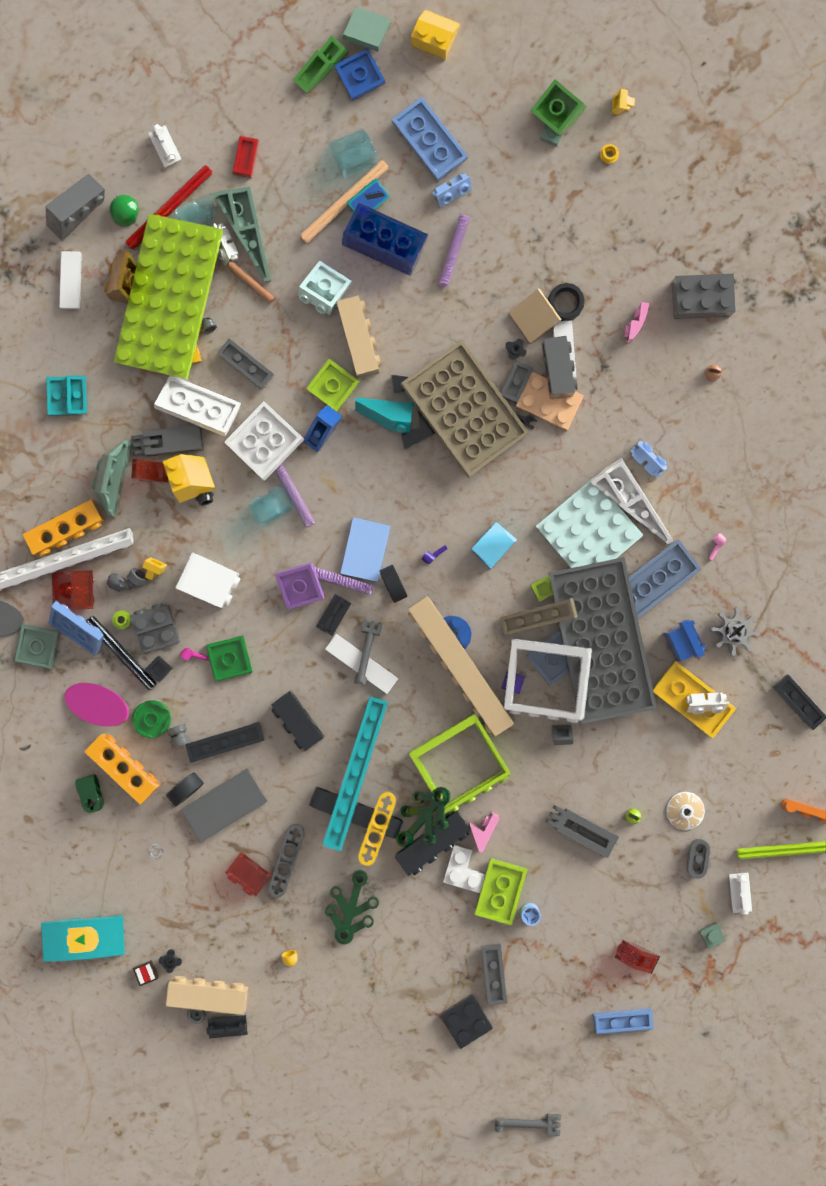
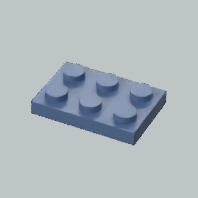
M56 601L51 606L48 624L96 656L100 651L104 634L97 627L89 625L83 617L72 613L66 605Z

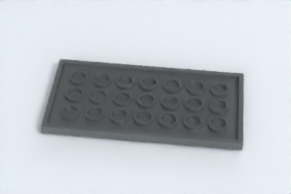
M625 557L548 573L554 603L573 598L578 616L577 618L559 622L563 645L592 649L584 718L579 720L580 724L657 709ZM566 655L577 707L582 657Z

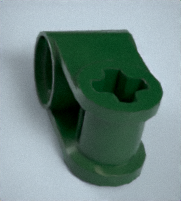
M96 774L76 779L75 786L84 811L93 813L101 810L104 806V799ZM95 801L96 805L91 806L90 802Z

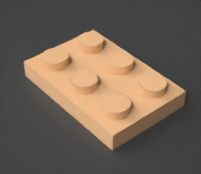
M532 372L516 408L568 431L584 395L575 392L573 397L550 399L547 378Z

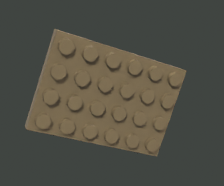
M463 340L400 384L468 478L529 434L526 427Z

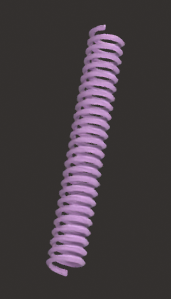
M460 213L447 253L448 256H446L447 259H445L446 262H444L445 264L443 265L444 267L438 282L444 288H447L444 285H449L447 282H450L448 279H451L453 265H455L454 262H456L458 251H460L459 248H461L460 245H462L460 242H463L465 228H467L466 225H468L470 219L468 216L462 215V213Z
M284 466L276 469L275 473L279 476L278 478L282 481L281 484H283L284 489L288 492L287 494L291 497L290 500H292L296 510L300 513L299 515L303 518L302 521H304L305 526L314 524L315 522H312L314 519H311L313 516H310V511L305 512L308 508L304 509L307 507L305 503H302L304 500L298 502L302 499L299 498L301 495H298L299 492L294 487L295 484L290 482L292 481V479H289L290 476L287 477L289 474H286L287 471H285Z
M316 567L314 568L319 580L322 579L323 581L325 579V581L328 580V582L342 585V587L345 586V588L348 587V589L351 588V590L354 588V591L357 589V592L360 591L368 595L372 593L374 585L372 586L365 582L363 584V582L360 583L357 580L354 582V579L351 581V578L348 580V577L345 580V576L342 579V575L340 576L336 573L334 575L333 572L332 574L331 572L328 573V570L325 573V569L322 572V568L320 571L317 568L316 571Z

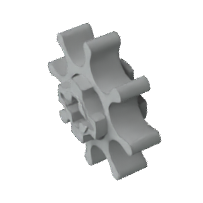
M734 608V616L731 619H728L723 612H719L718 616L723 621L720 628L710 627V631H718L721 634V640L715 643V647L720 648L723 643H728L731 648L729 654L732 656L736 655L735 649L739 644H742L746 651H751L752 647L748 645L747 638L750 635H760V632H752L748 627L750 621L755 619V616H749L745 621L740 619V608ZM732 628H739L736 631L737 635H731L733 633Z

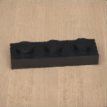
M786 674L773 686L811 730L817 728L826 719V715L789 674Z

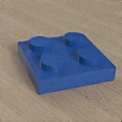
M368 48L334 65L352 101L386 84Z

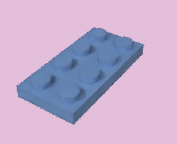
M423 97L392 119L394 126L437 181L468 159V155Z

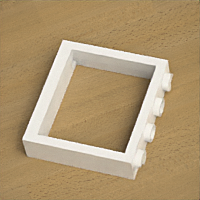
M521 639L512 640L504 709L510 710L509 713L512 714L527 712L528 716L540 717L541 714L548 715L547 718L552 720H559V717L567 718V722L578 723V720L584 718L592 649ZM519 649L582 657L576 712L513 703Z

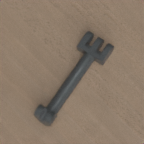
M364 619L361 632L366 633L358 675L355 676L354 684L359 683L364 686L367 680L365 674L374 635L380 636L382 622H379L377 629H375V621L371 620L370 627H366L368 619Z
M547 1114V1121L495 1118V1131L503 1132V1127L546 1129L547 1136H560V1130H553V1128H561V1123L553 1122V1120H561V1115Z

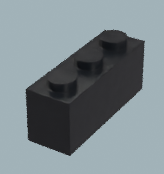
M292 690L271 704L273 707L271 711L277 719L281 718L283 720V728L288 734H293L296 738L294 743L300 750L302 748L304 751L308 750L325 737Z

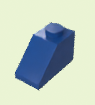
M327 405L316 415L303 442L316 452H319L336 429L342 415Z

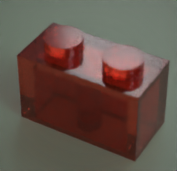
M242 851L225 872L231 882L234 884L239 883L243 886V891L250 896L252 894L257 896L272 875Z

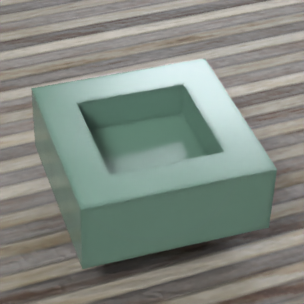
M545 124L540 140L558 146L562 134L558 135Z
M717 922L699 930L708 949L726 941Z

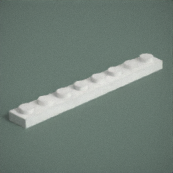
M128 528L0 572V591L3 588L16 586L30 579H36L44 574L54 573L65 567H72L82 561H89L94 557L107 555L121 548H127L134 544L133 533Z

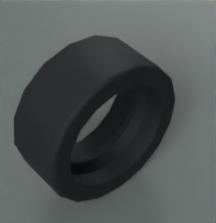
M571 283L557 285L548 297L549 303L557 312L561 321L574 320L579 316L584 307L585 299L583 292L579 287ZM561 292H571L577 299V306L570 313H562L555 306V298Z
M393 564L379 570L394 603L408 597Z
M193 772L166 794V797L177 807L204 783Z

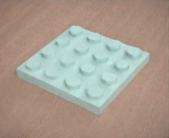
M591 480L535 526L570 568L616 559L643 536L617 503L594 486Z

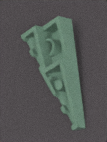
M251 187L214 192V198L265 282L271 281Z

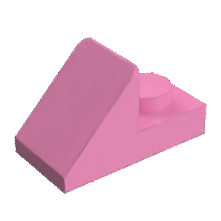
M492 812L490 816L486 815L482 823L483 829L469 823L477 848L481 853L499 820V816Z

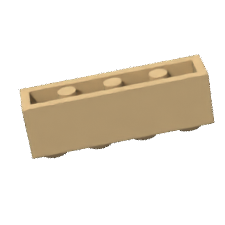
M358 295L336 301L357 378L379 373V367L382 365L379 355L375 356L374 348H377L374 337L370 338L368 330H372L369 318L365 319L363 312L367 311L364 300L360 301Z
M175 976L168 984L166 1006L244 1015L248 987L242 983H232V985H229L219 980H215L212 983L205 982V979L202 978L186 980L184 976Z

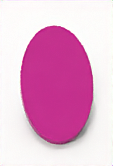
M78 683L66 690L65 701L67 706L75 715L86 722L98 726L112 727L124 723L128 718L129 711L124 700L104 686L92 683Z

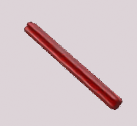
M204 165L153 215L168 217L212 175L211 169ZM147 221L125 241L130 249H135L143 241Z

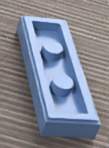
M651 1008L593 1013L596 1035L653 1030Z

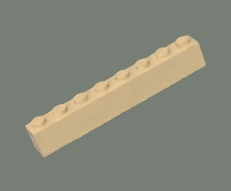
M428 595L409 606L408 610L410 612L407 615L413 623L417 621L421 627L418 631L424 639L428 637L432 643L429 647L433 653L441 656V665L446 671L448 669L453 674L451 679L454 684L462 687L464 691L461 694L465 700L473 703L475 707L472 710L478 718L482 717L486 722L483 726L489 734L493 733L496 737L514 724L513 720Z

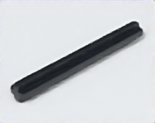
M95 616L87 619L86 622L89 625L97 627L104 634L102 641L147 690H152L157 683Z

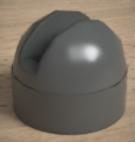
M212 318L202 319L201 329L204 334H209L216 330L217 325Z

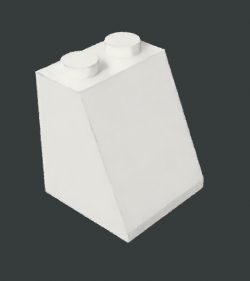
M192 553L176 588L215 606L224 608L225 605L228 606L232 599L230 594L233 588H237L240 578H238L239 573Z

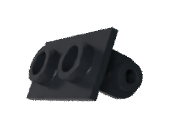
M334 594L316 627L333 636L351 603Z
M246 1015L207 1019L208 1027L206 1032L209 1035V1039L248 1035Z

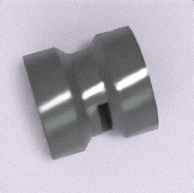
M185 724L166 729L171 737L170 744L172 748L190 743L189 737L186 736L187 729Z

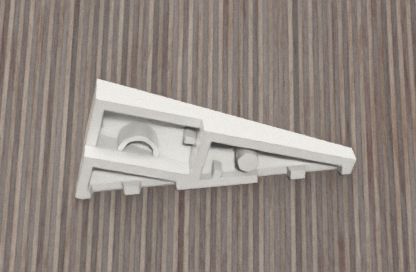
M622 458L606 467L591 480L594 486L664 540L665 543L670 544L673 542L672 537Z

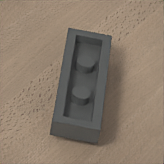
M228 339L217 352L220 357L262 390L274 376L271 371L231 339Z
M501 944L482 945L488 1005L506 1004L507 995Z

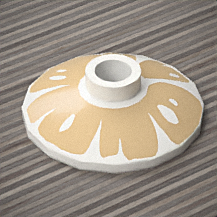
M680 792L672 796L666 808L667 818L670 823L681 830H691L697 827L703 820L705 813L701 799L689 792ZM686 808L690 810V813L688 815H684V810Z

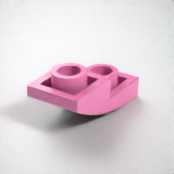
M642 302L639 308L635 309L634 319H637V321L631 320L629 325L625 326L624 337H627L626 343H631L640 331L648 312L649 303Z

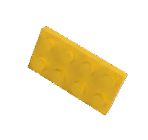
M677 661L671 664L653 687L654 694L712 739L737 709L729 703L726 710L721 713L705 711L702 714H693V712H687L689 707L686 701L687 696L704 693L705 700H708L707 694L716 692Z

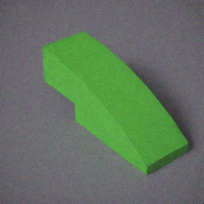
M331 35L323 47L315 51L293 80L306 93L310 92L335 68L334 65L338 64L349 51Z

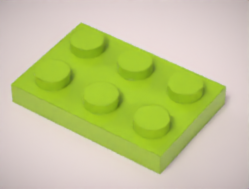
M490 858L474 914L512 926L528 869Z

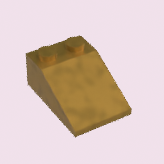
M127 251L114 257L113 263H110V278L104 288V292L110 300L128 303L130 299V291L137 266L136 261Z

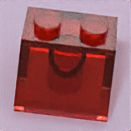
M69 570L52 573L53 604L57 601L60 604L66 605L70 610L93 609V570Z

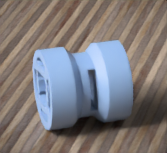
M526 903L521 907L520 915L526 925L534 926L540 921L541 914L535 904Z

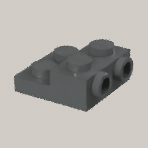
M163 603L152 606L153 610L145 612V609L134 611V616L130 617L143 653L181 642L169 605L164 606Z

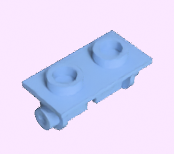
M459 174L449 180L450 187L447 183H444L434 188L435 191L432 194L435 199L437 198L439 207L449 204L454 199L472 190L470 177L466 174Z
M640 441L637 444L639 448L635 446L630 451L632 453L631 456L640 465L646 460L648 463L643 468L652 477L658 478L662 474L660 470L664 472L667 469L665 466L666 462L662 457H656L651 452L653 449L648 443Z

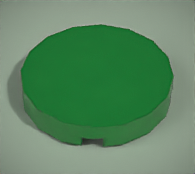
M148 700L139 704L132 716L134 728L137 733L146 738H156L165 734L166 729H169L171 724V713L168 707L156 700Z

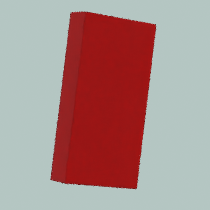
M239 136L233 175L252 178L259 144L258 139Z

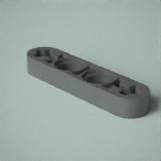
M293 824L288 828L269 885V893L275 898L282 897L288 887L304 837V828L299 824ZM295 828L299 829L298 832L301 833V836L297 835L295 842H298V846L293 842H287V839L292 840L293 834L290 831H294ZM288 846L295 849V854L291 857L286 856L284 853V849ZM280 865L288 866L289 873L287 875L279 873L278 868ZM275 876L280 879H286V882L282 880L280 885L283 891L280 890L278 893L272 888L277 885L279 880L275 879Z

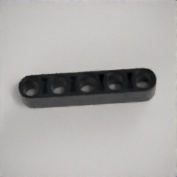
M315 787L309 806L332 815L339 794ZM357 802L351 823L368 829L375 808ZM378 814L375 817V822L382 825L386 822V817L383 814ZM391 815L384 836L396 839L403 820Z

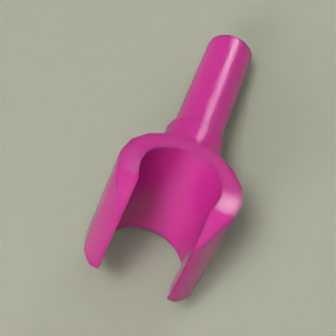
M184 648L180 654V657L189 661L191 656L206 661L208 659V656L198 654L189 648Z

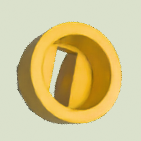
M295 950L286 951L281 955L284 965L292 967L297 963L298 957Z

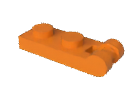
M783 799L781 802V807L789 812L798 810L801 811V816L811 819L812 816L820 817V822L826 823L825 810L791 799Z

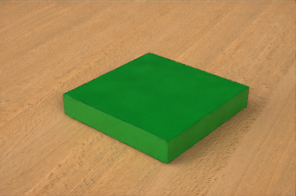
M244 635L206 645L215 682L253 673Z

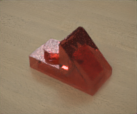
M132 459V479H139L142 482L168 483V476L163 463Z

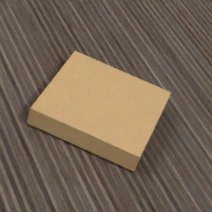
M540 289L534 291L509 312L530 343H533L561 321V318Z

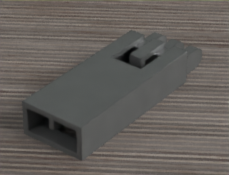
M197 425L142 431L143 435L131 436L132 441L139 440V443L132 444V448H140V450L133 451V456L146 455L149 457L204 450L202 430ZM157 439L163 440V447L151 448V445H159Z
M556 805L553 806V809L559 813L557 815L550 812L549 815L555 818V821L553 822L547 818L546 823L555 827V830L606 858L609 857L619 836L567 808L564 810ZM568 819H570V820L576 822L577 824H579V826H578L576 832H574V831H572L571 829L565 827V824L568 825V826H570V827H572V828H573V826L575 825V823L569 821Z

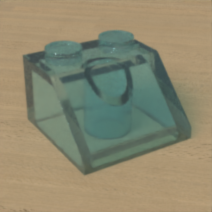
M364 128L329 143L343 178L366 170L378 163L377 153Z
M275 486L268 490L269 494L262 497L260 495L251 500L252 504L249 507L260 526H265L295 508L282 486L280 488Z

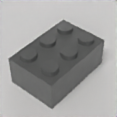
M734 273L676 276L672 281L674 319L731 317L736 312Z

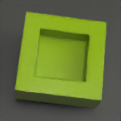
M548 576L530 585L539 602L553 595Z

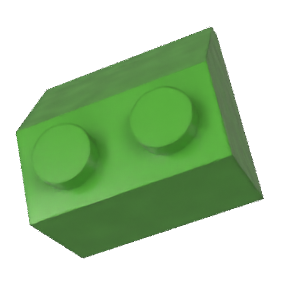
M554 79L530 111L560 135L576 122L587 106Z

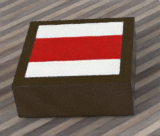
M152 960L133 967L139 986L159 978Z

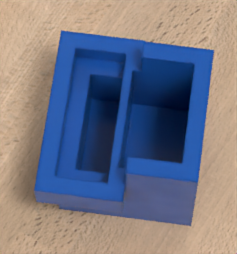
M683 620L678 623L679 626L663 633L676 661H683L692 656L700 658L705 655L703 649H706V645L702 644L693 625L695 624L694 620Z

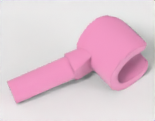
M720 533L713 539L717 545L709 556L711 560L714 559L720 547L726 543V538Z

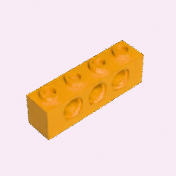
M91 499L22 535L32 554L43 557L51 553L50 550L54 547L61 548L68 544V540L72 538L75 540L85 535L84 532L90 529L91 531L102 527V523L106 521L96 501ZM85 516L86 523L80 526L79 518ZM67 524L69 531L67 534H63L61 529ZM50 533L52 540L46 543L44 540L45 535Z
M101 734L84 752L140 805L143 804L160 786L157 784L158 780L152 774L148 775L143 770L144 766L137 760L134 762L129 757L130 753L125 748H119L115 744L116 740L111 735ZM107 749L113 751V759L106 757ZM121 762L128 766L126 773L120 770ZM135 776H139L142 779L140 786L134 783L133 779Z

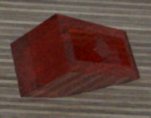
M622 940L617 948L615 958L632 969L652 974L660 956L637 944Z

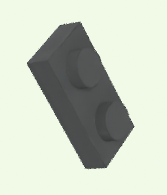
M516 360L501 392L502 396L517 404L533 368Z

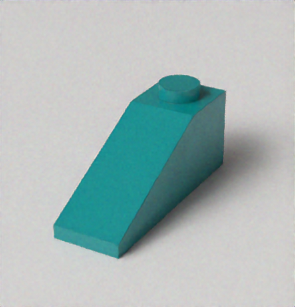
M356 397V412L390 431L410 433L413 403Z

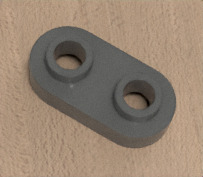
M695 839L691 842L687 861L688 873L697 879L706 875L710 855V846L702 839ZM698 845L702 846V850L700 852L696 851V847ZM698 864L699 869L697 871H694V865Z

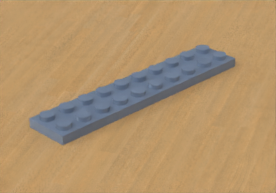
M679 539L629 576L638 618L702 570ZM557 631L544 643L563 645L561 631ZM531 651L526 655L549 686L569 672L566 655Z

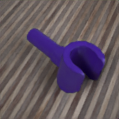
M444 545L435 551L433 555L427 551L421 559L426 564H430L448 548Z

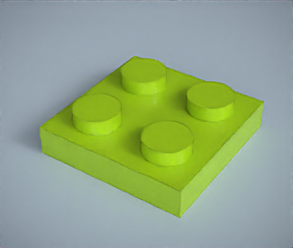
M328 359L306 390L338 412L360 381L331 359Z

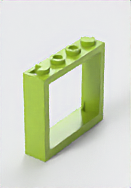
M475 713L409 752L410 757L431 792H433L437 787L419 759V756L475 724L502 770L451 800L445 805V813L449 812L451 814L457 811L460 804L472 802L476 799L475 795L480 792L483 794L493 789V784L505 782V780L509 779L508 775L511 774Z

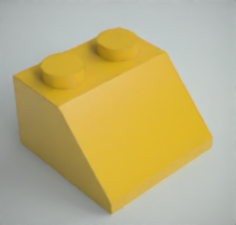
M425 10L418 18L412 32L411 46L446 60L460 24Z
M180 454L163 461L172 492L179 503L197 497L199 494L215 490L204 457Z

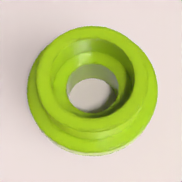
M124 610L117 611L112 617V623L118 629H126L131 625V615ZM123 616L125 619L124 623L122 624L118 621L119 617Z

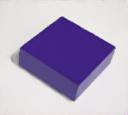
M508 670L506 671L501 686V689L504 690L507 689ZM516 673L514 693L520 694L525 676Z

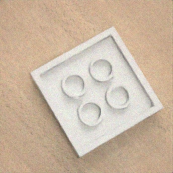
M263 401L224 443L265 481L304 441V438Z

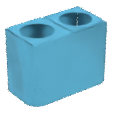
M495 522L490 530L472 547L471 551L491 569L517 539Z

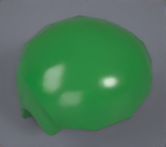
M119 195L113 198L110 204V214L116 224L130 226L137 221L139 208L134 198L129 195Z

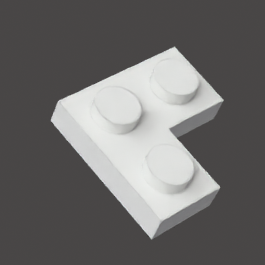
M454 844L443 883L480 893L486 874L468 868L472 849Z

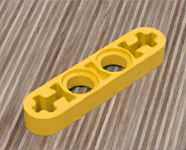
M391 792L382 793L377 801L358 856L360 863L369 866L376 860L396 802L395 796ZM390 796V800L393 802L387 805L386 810H390L389 814L383 810H377L378 807L383 808L384 801H382V798ZM378 814H383L386 817V822L382 825L375 822V817ZM375 832L379 835L380 839L377 843L369 841L368 836L370 833ZM365 844L370 847H377L376 850L372 848L370 856L373 858L368 859V861H365L364 856H362V853L366 854L368 850Z

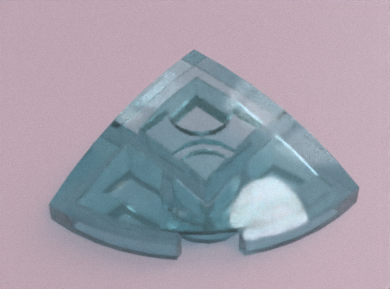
M212 193L174 209L179 220L209 226L212 218L215 217V203Z

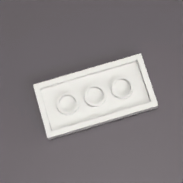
M169 376L154 404V408L225 437L241 407V403L173 376Z

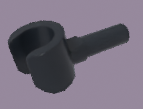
M516 414L529 429H534L530 422L538 421L533 415L525 417Z

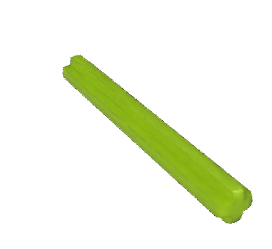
M826 841L738 848L737 857L742 860L826 853Z

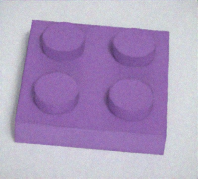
M312 562L275 573L288 610L324 599V594Z

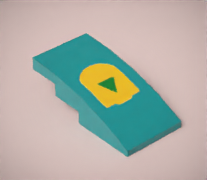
M122 915L77 917L41 922L43 962L125 955Z

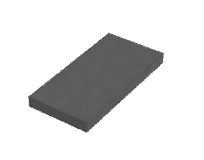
M247 768L181 810L200 841L203 842L267 802V799Z

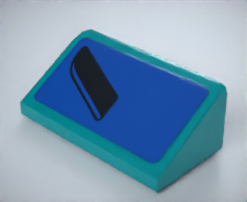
M375 178L350 198L347 204L359 220H363L390 196Z

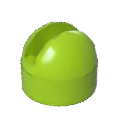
M631 808L627 810L625 818L630 824H637L641 820V813L637 809ZM630 813L638 817V819L635 820L629 817Z

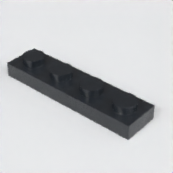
M260 722L187 743L185 747L190 763L264 741L265 738Z

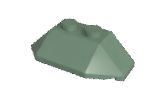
M126 440L104 453L101 459L98 460L97 478H94L92 485L94 494L107 514L115 518L117 517L132 443Z

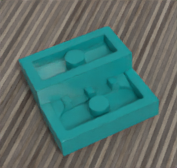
M86 376L46 377L47 416L87 414Z

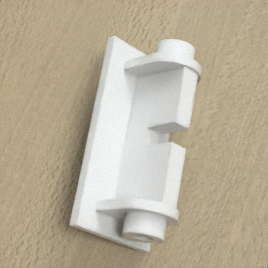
M154 125L152 132L148 134L164 167L166 168L182 160L166 126L159 127V125Z
M214 223L212 227L223 230L218 257L226 266L230 259L232 261L238 260L239 253L234 242L227 244V241L232 239L227 226H224L223 223L216 226Z
M722 692L708 693V700H705L704 693L690 694V696L686 697L687 704H689L687 712H693V714H702L705 711L721 713L726 710L729 702H726V694H722Z
M749 873L729 874L732 913L748 914V912L752 911Z

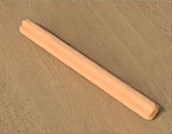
M380 160L301 233L302 240L309 243L348 206L347 201L372 180L378 179L388 169V165L383 160Z

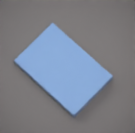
M353 518L341 574L378 582L379 570L382 567L391 526Z

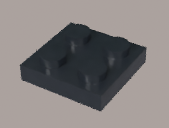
M473 994L440 1014L442 1021L460 1049L493 1029L492 1024Z

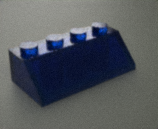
M358 203L343 232L342 245L411 276L419 261L428 234Z

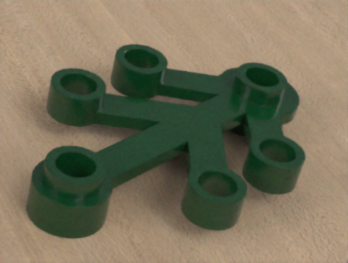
M438 787L432 793L414 792L412 799L415 803L432 801L428 807L405 805L401 808V815L403 817L420 816L407 831L398 832L396 842L399 846H410L413 843V836L424 823V843L427 845L435 844L437 837L433 833V812L436 809V829L440 831L448 829L449 823L445 819V805L450 801V792L445 787Z
M356 870L353 873L352 881L354 887L349 905L344 899L342 889L339 886H333L330 890L331 897L336 899L345 915L344 923H342L336 914L337 909L334 905L330 904L325 908L326 916L331 918L336 927L335 939L340 944L350 943L353 940L354 933L365 927L370 928L374 923L371 915H365L362 921L351 926L354 917L370 908L375 909L379 905L378 898L371 896L368 901L356 907L361 887L366 884L368 879L367 873L364 870ZM361 875L363 877V881L358 882L356 880V877ZM338 889L340 893L339 895H334L332 891ZM370 900H376L377 904L375 906L370 905ZM328 908H333V909H334V913H333V914H329V913L327 912V909H328ZM370 918L372 922L365 924L364 920ZM346 932L348 936L342 938L340 934Z

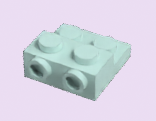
M319 261L299 286L298 296L303 303H311L316 306L315 308L319 313L330 315L337 306L336 301H340L342 295L351 285V280Z

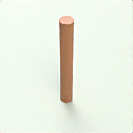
M231 261L227 265V268L270 304L275 300V297Z

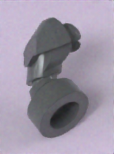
M132 568L127 575L128 580L112 573L108 577L107 585L109 588L120 592L131 590V588L138 586L142 587L148 579L145 578L146 574L141 570Z

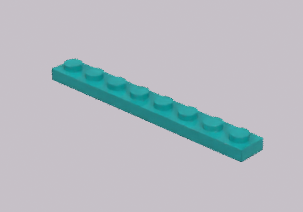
M371 696L369 698L322 846L338 851L342 850L388 705L387 701Z

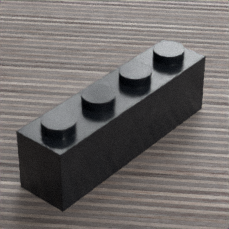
M458 810L445 817L449 823L447 830L440 831L436 829L435 825L433 826V833L437 837L435 844L427 845L424 843V832L410 846L404 847L395 854V859L408 876L418 874L423 870L422 866L427 862L429 864L433 863L438 859L440 852L449 851L454 847L453 843L458 839L462 841L470 835L469 831L471 829Z

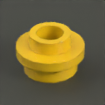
M612 144L603 146L600 151V158L606 164L616 162L619 157V150ZM606 153H612V157H607Z

